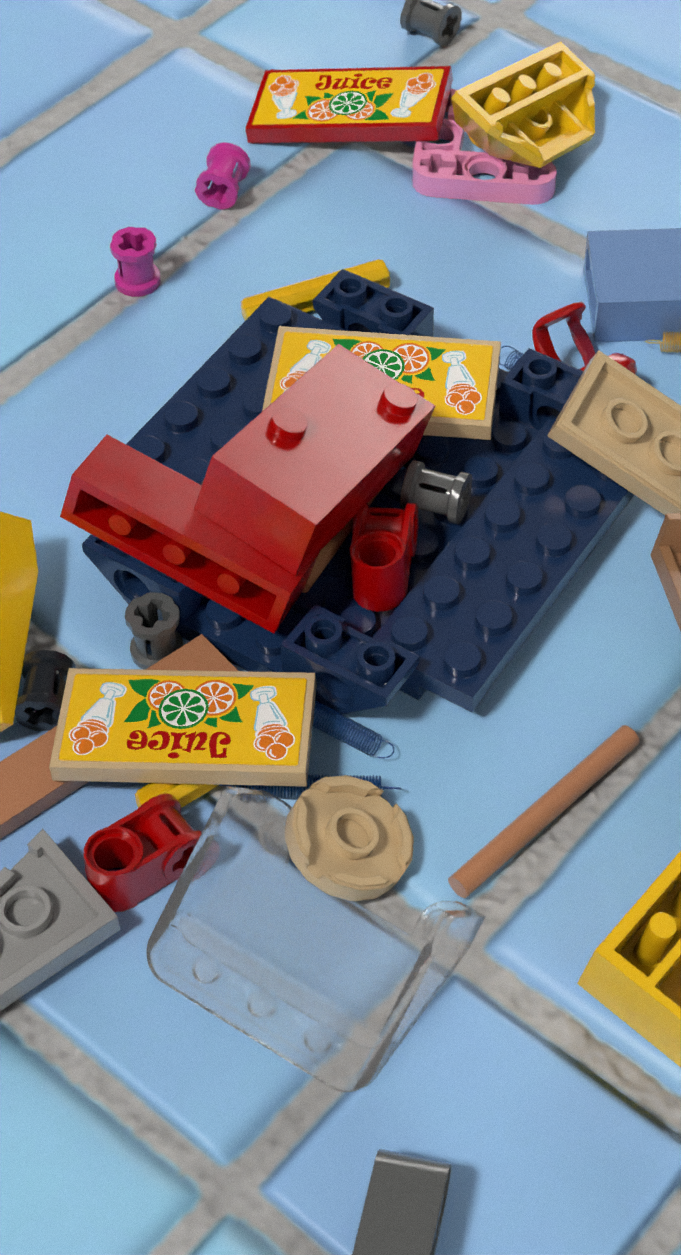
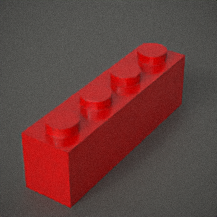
M106 434L72 474L60 517L264 629L275 633L303 592L319 553L294 576L195 510L194 507L202 485Z

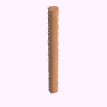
M622 725L452 874L448 878V882L453 891L460 897L467 898L639 745L640 741L636 732L626 725Z

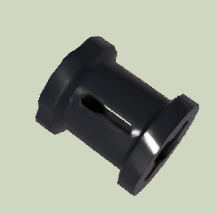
M36 650L25 655L21 673L25 679L23 694L17 699L15 709L16 721L22 726L35 731H49L58 725L69 668H76L73 660L67 655L53 650Z

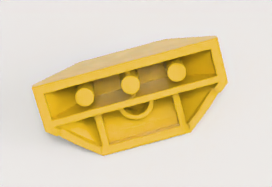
M561 41L457 90L451 98L455 122L468 134L473 144L484 149L493 157L541 168L590 141L595 134V102L592 89L595 86V73Z

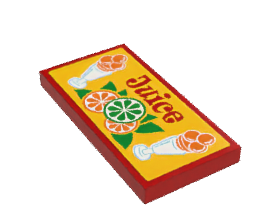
M451 66L265 70L245 128L248 143L436 141L439 138L453 82Z

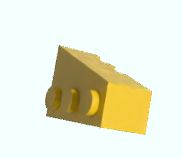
M681 851L596 948L577 982L579 986L679 1067H681Z

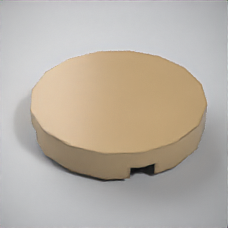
M347 775L324 777L302 792L286 818L284 838L292 862L307 881L326 894L349 901L376 899L398 883L412 861L414 837L405 813L397 803L392 807L387 800L382 798L381 794L384 791L371 782Z

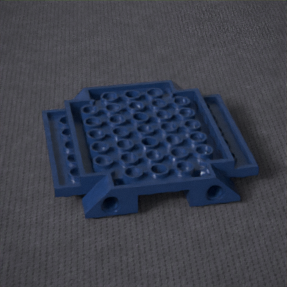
M344 269L313 299V308L321 319L268 297L126 445L201 485L211 457L262 412L279 326L433 337L434 307ZM528 348L509 372L499 368L491 440L423 435L414 456L404 465L406 469H400L387 482L369 506L401 509V489L407 469L413 460L424 462L428 470L458 476L460 472L472 474V490L469 505L460 524L449 523L445 515L418 509L417 548L415 556L412 557L407 595L396 608L388 611H371L358 605L354 599L350 556L353 530L310 590L306 593H301L275 633L264 629L92 534L82 543V549L84 554L128 604L133 599L149 592L170 596L180 610V621L176 631L181 634L182 638L191 641L202 634L229 662L249 672L315 673L317 685L315 701L320 702L326 707L328 706V708L338 713L347 714L387 706L398 690L417 700H420L426 690L473 712L633 498L634 494L547 436L584 371ZM157 609L159 621L163 620L162 611Z

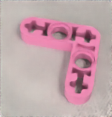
M451 89L445 112H448V119L443 118L438 138L451 142L435 144L429 141H416L412 163V183L414 189L424 196L528 205L542 204L553 198L556 188L557 171L556 166L552 162L537 168L493 157L486 152L462 151L465 131L455 122L451 98L457 90ZM489 174L495 176V178L482 180L472 176Z

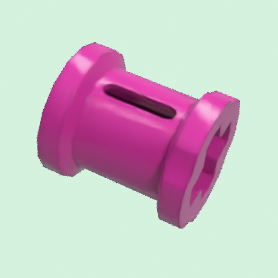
M222 142L211 147L206 158L208 168L199 174L195 193L200 201L207 206L220 210L228 209L236 203L239 191L238 183L246 178L251 168L250 158L241 147L233 143Z
M126 227L120 229L113 234L110 243L111 254L117 259L118 264L114 274L115 286L119 292L131 297L151 294L161 283L160 271L153 261V255L157 246L156 237L152 231L146 228Z

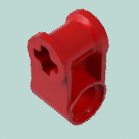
M367 503L353 517V536L350 547L354 599L361 607L376 612L388 611L399 606L406 597L412 557L415 556L417 548V503H407L405 509L369 507Z
M160 794L150 798L134 812L110 826L96 831L88 838L84 846L86 879L114 912H124L134 908L139 902L175 880L191 875L201 867L212 851L213 843L205 832L195 831L180 814L181 805L179 801L171 794ZM112 868H124L119 871H107Z

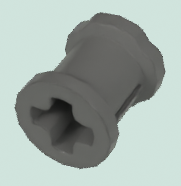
M406 0L400 15L402 29L412 32L418 30L432 36L433 41L440 46H447L452 42L462 20L460 7L452 3L444 6L433 0Z
M413 460L407 469L403 481L400 508L405 509L407 503H417L418 509L445 515L449 523L458 525L465 516L472 490V474L460 472L458 476L428 470L424 462Z
M149 592L133 599L126 608L125 622L134 635L130 643V654L133 662L143 670H146L184 645L181 634L176 631L180 621V610L168 595ZM157 609L162 611L163 620L159 621ZM146 644H151V656L147 652Z

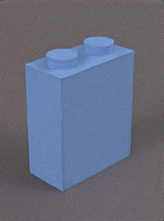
M681 228L587 231L583 272L594 342L663 340L664 331L665 340L666 332L669 335V332L672 333V331L674 340V332H676V336L677 332L679 334L681 332Z

